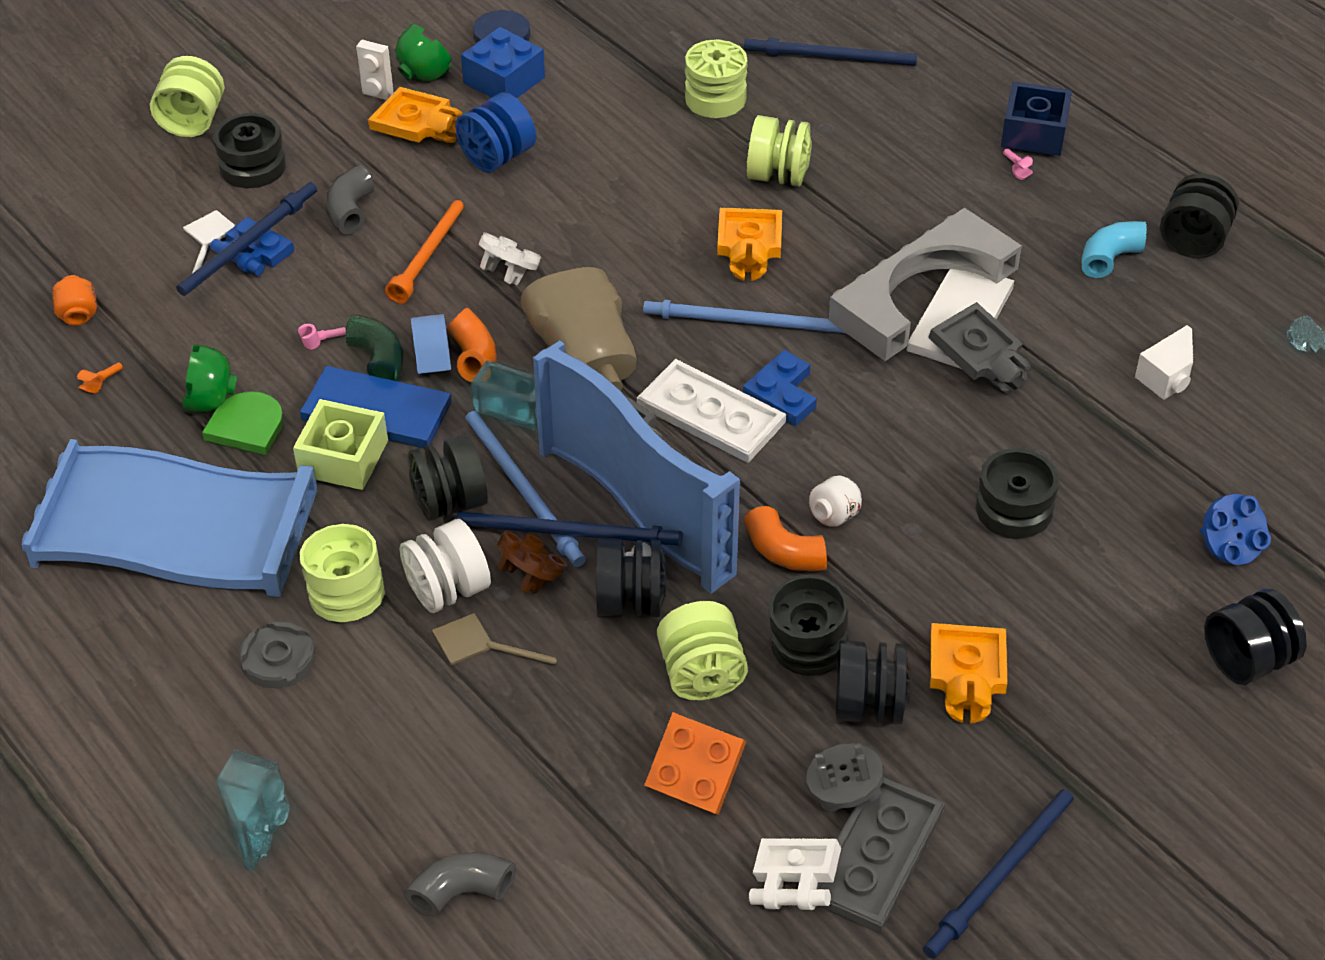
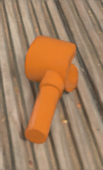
M118 362L98 373L84 369L81 370L77 375V379L84 381V383L78 388L90 393H98L106 378L123 369L122 364Z

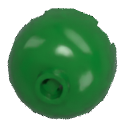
M410 24L399 37L395 48L396 59L400 64L398 70L408 80L412 78L420 82L438 80L453 66L450 64L452 58L437 39L432 42L421 34L425 30L424 28L416 24Z
M193 344L186 377L187 392L186 397H183V411L195 413L212 412L224 403L227 394L234 395L237 375L231 374L230 362L226 355L219 350Z

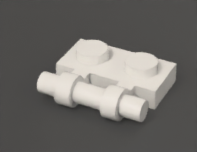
M761 839L753 874L758 882H765L763 889L752 888L750 890V904L764 905L766 909H780L782 905H798L800 910H814L816 906H829L831 901L830 891L828 889H817L818 882L834 881L841 852L837 839ZM784 882H799L798 889L782 888Z

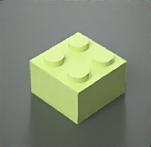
M319 399L293 447L297 471L300 465L314 467L316 480L364 490L388 442L384 413Z

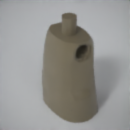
M582 267L544 276L527 286L521 295V308L526 314L528 322L534 331L540 335L546 346L549 348L559 340L565 344L566 354L584 362L621 391L623 388L621 380L629 377L636 369L637 358L621 318L622 299L618 296L615 286L609 281L606 273L599 268Z

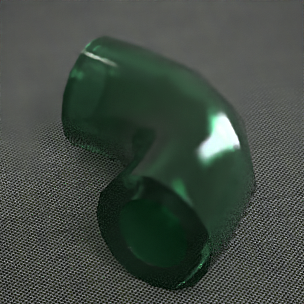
M351 315L346 326L345 337L347 345L364 349L370 353L371 357L367 365V372L370 376L397 381L402 370L404 350L396 332L382 321L363 315Z

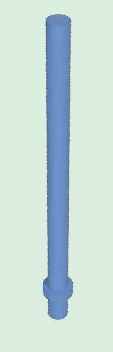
M665 299L663 302L644 301L643 314L662 315V319H669V316L845 333L826 318L673 304L671 300Z
M476 411L469 412L466 415V421L539 519L557 520ZM550 534L557 543L556 548L562 556H567L574 567H580L585 563L586 558L579 550V543L574 536Z

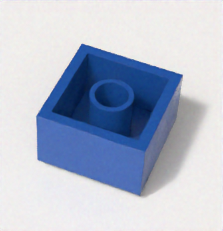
M499 27L461 54L463 83L491 98L500 92L510 93L518 98L545 78L544 49L502 27Z

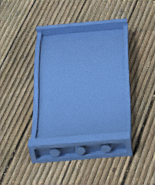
M559 340L533 357L539 454L543 458L549 454H555L578 466L595 478L614 496L638 528L651 529L653 525L662 526L663 530L682 531V545L662 544V551L684 568L701 576V587L710 594L737 575L740 479L730 471L723 476L714 474L671 448L649 427L619 389L584 362L566 354L565 344Z
M70 439L65 452L59 455L58 468L53 478H50L47 482L46 494L42 503L36 506L34 521L30 530L26 531L23 535L22 550L26 552L30 567L38 568L41 561L90 562L120 567L191 585L225 589H264L267 596L281 597L318 490L314 467L300 465L295 473L248 472L217 467L171 454L139 448L79 446L77 440Z

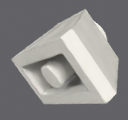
M1186 325L1140 353L1135 378L1163 400L1176 392H1182L1190 383L1191 378L1189 376L1193 364L1192 328Z

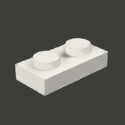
M361 40L356 49L362 94L387 100L394 93L388 46Z

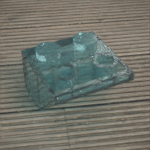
M487 360L471 382L474 411L535 431L538 425L534 372L505 362Z
M234 750L216 782L228 826L246 869L253 871L259 859L266 857L272 844V836L278 825L282 826L286 822L290 805L287 803L284 790L285 783L282 781L277 762Z

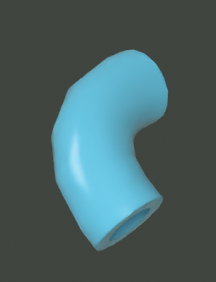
M1116 222L1099 229L1085 244L1081 258L1084 274L1093 278H1102L1112 272L1114 268L1113 261L1117 255L1122 253H1143L1146 243V222Z

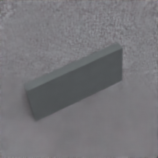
M884 777L880 797L873 802H864L855 806L840 832L837 841L841 847L834 881L818 882L817 889H828L830 891V905L819 907L881 934L944 812L945 803Z

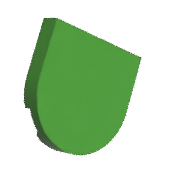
M243 392L227 398L212 415L202 432L204 441L267 455L283 427L281 406L273 397L265 393Z

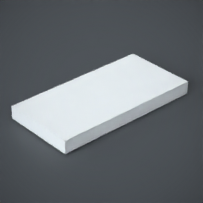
M950 269L910 337L907 351L960 368L928 338L931 329L976 302L997 319L1013 290L1014 280L1005 278L996 284L975 273Z
M677 359L637 397V403L657 417L747 463L753 459L786 423L785 413Z

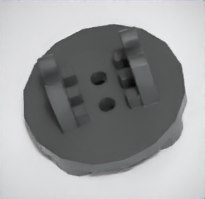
M861 742L836 745L815 754L816 758L813 759L807 770L806 783L812 797L820 803L821 808L825 811L831 812L840 808L855 807L864 802H873L880 797L881 785L884 781L883 763L876 752L867 746L861 745Z

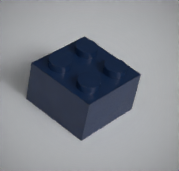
M1012 82L1004 120L1001 147L1061 156L1072 90Z

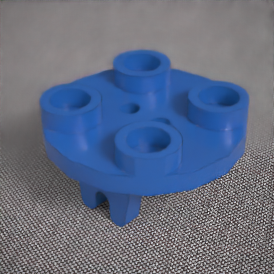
M1230 494L1221 496L1210 505L1204 516L1203 527L1200 528V533L1204 535V544L1210 553L1222 563L1230 565L1250 563L1260 555L1262 550L1268 548L1271 541L1266 516L1257 499L1250 495Z

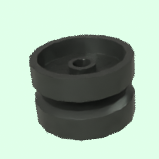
M241 113L227 118L214 131V145L218 155L219 171L225 182L240 188H260L273 183L282 176L286 169L284 148L282 147L281 129L275 119L265 114Z
M1009 448L990 455L982 465L976 502V512L979 520L990 531L1003 537L1020 539L1032 537L1044 531L1052 520L1054 502L1058 490L1059 475L1055 465L1044 455L1030 449Z

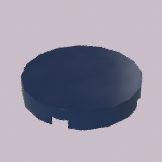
M491 11L479 17L473 26L476 43L499 27L527 41L530 38L529 21L522 14L514 11Z

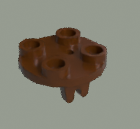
M504 531L497 543L499 551L503 554L497 568L501 572L508 570L510 573H513L517 567L522 569L526 575L520 589L524 593H528L530 590L533 594H536L546 580L558 581L567 566V563L562 558L550 554L543 549L544 542L529 533H526L524 538L512 532Z

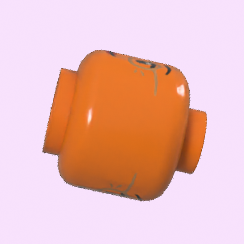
M70 275L57 282L52 288L54 313L58 319L68 325L85 324L96 313L95 288L90 281L76 275Z

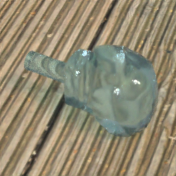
M1304 315L1294 319L1286 335L1288 341L1296 349L1301 351H1309L1311 349L1315 353H1317L1320 347L1325 349L1324 329L1315 325L1310 316Z

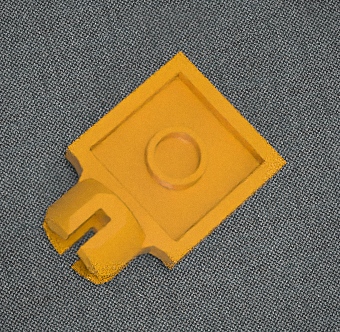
M399 87L368 119L370 130L420 143L424 138L432 137L441 142L453 143L457 140L455 124L458 117L456 116H461L462 112L455 107H451L449 99Z
M720 208L717 255L730 258V270L735 277L745 281V272H751V281H755L761 278L767 271L769 258H781L782 210Z
M931 623L930 688L944 691L946 711L952 719L963 723V709L970 710V724L982 721L990 714L992 694H1006V629Z

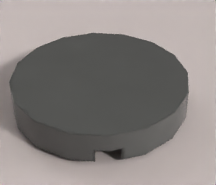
M272 622L267 624V628H263L260 631L258 628L253 630L242 642L239 653L244 674L251 682L265 688H282L295 684L311 670L316 655L313 641L309 637L308 632L303 627L291 622Z

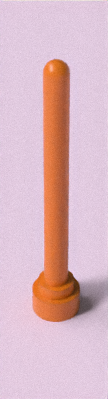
M455 200L450 205L403 274L392 277L385 287V293L391 301L399 304H404L408 301L414 291V279L462 212L464 205L460 200Z

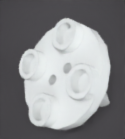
M484 232L479 241V245L485 249L480 268L485 271L490 270L494 272L501 259L506 260L505 265L508 266L504 281L508 284L518 285L527 269L536 270L539 265L540 255L526 249L524 251L517 249V243L506 237L500 236L497 238Z

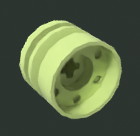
M719 39L706 40L691 47L685 56L686 105L692 112L709 118H723L736 114L744 107L746 102V52L740 46L730 41Z
M181 56L172 59L165 66L159 84H157L149 105L151 115L158 125L177 136L195 137L202 135L209 129L225 89L222 76L214 66L200 58Z
M757 115L753 124L748 149L747 178L769 182L774 169H777L779 183L785 184L791 171V185L800 187L804 174L808 169L811 156L810 123L801 121L797 135H795V121L789 120L784 133H780L778 118Z
M338 524L320 529L305 540L300 550V563L306 581L310 605L317 615L328 621H355L371 614L381 604L385 595L384 581L379 564L376 541L369 531L357 525Z
M697 601L684 604L672 610L661 620L657 628L658 642L666 663L671 688L679 697L688 700L717 698L733 691L744 681L748 673L747 660L743 654L742 644L738 641V632L733 615L725 605L714 601Z

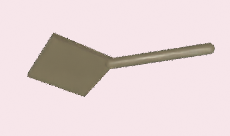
M475 613L432 630L450 665L491 649L549 664H556L557 659L552 656L492 642Z

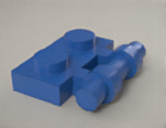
M246 217L225 233L226 241L222 242L219 239H214L210 244V249L218 254L257 222ZM269 229L230 261L236 263L240 270L246 273L252 272L260 276L265 269L263 263L274 268L294 252L293 242Z

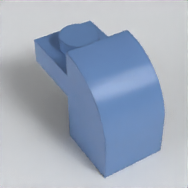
M444 314L411 318L418 374L451 370Z

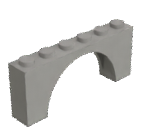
M963 208L956 214L948 216L944 222L933 229L927 230L912 243L903 246L900 251L888 259L882 260L867 273L859 275L855 281L843 289L835 291L829 301V321L882 360L887 361L907 347L909 342L911 322L898 311L890 296L898 284L915 274L937 269L968 271L983 276L997 284L1018 270L1022 245L966 208Z

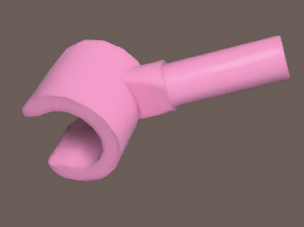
M1008 148L1004 150L1003 154L1014 163L1012 172L1016 178L1023 180L1033 174V171L1028 168L1033 164L1031 157L1021 158Z
M304 324L298 328V333L304 347L312 350L320 345L321 340L346 335V329L342 327L317 331L314 325Z

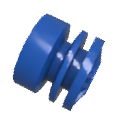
M506 92L498 93L483 102L481 106H477L458 117L455 124L456 136L466 157L474 166L484 172L491 173L508 163L511 158H515L532 148L536 141V129L527 109L516 97Z

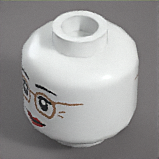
M832 476L813 488L809 496V505L813 515L819 522L829 527L841 525L857 515L861 508L862 498L860 489L853 481L844 476Z

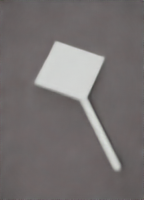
M217 210L183 227L189 235L202 245L192 273L202 266L211 242L214 239L220 240L226 237L225 233L235 226Z

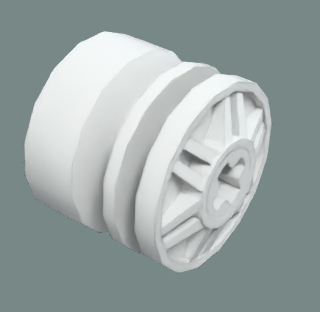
M454 519L435 528L433 533L434 541L428 535L421 534L417 536L416 542L408 540L401 543L399 548L407 580L417 598L430 613L442 610L444 604H455L457 599L456 590L463 597H470L489 588L491 584L490 571L481 546L473 532L461 519Z

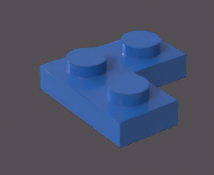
M783 350L743 385V393L785 413L786 421L794 426H797L816 408L817 398L796 387L810 374V364L786 350Z

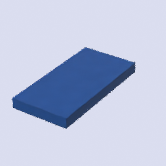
M326 366L302 407L300 415L301 420L308 421L319 399L383 412L388 440L425 448V446L431 444L452 402L451 393Z

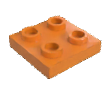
M672 712L644 786L719 815L747 741Z

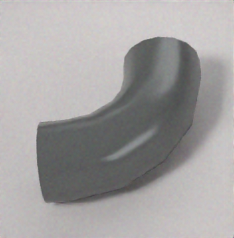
M361 164L352 167L337 177L327 192V214L334 226L345 235L355 233L363 225L365 213L357 203L364 196L374 191L372 177Z
M483 852L452 854L425 868L409 884L404 895L406 900L416 910L433 917L437 916L453 897L463 893L476 892L499 901L506 895L513 883L516 874V864L507 859Z

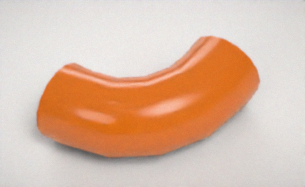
M466 308L453 319L446 332L458 343L463 351L457 360L459 374L469 382H479L489 375L497 361L496 345L487 327L469 308Z
M769 506L754 508L745 515L746 531L754 548L771 563L792 571L817 572L827 569L826 546L822 535L799 536L787 531L779 519L778 511Z

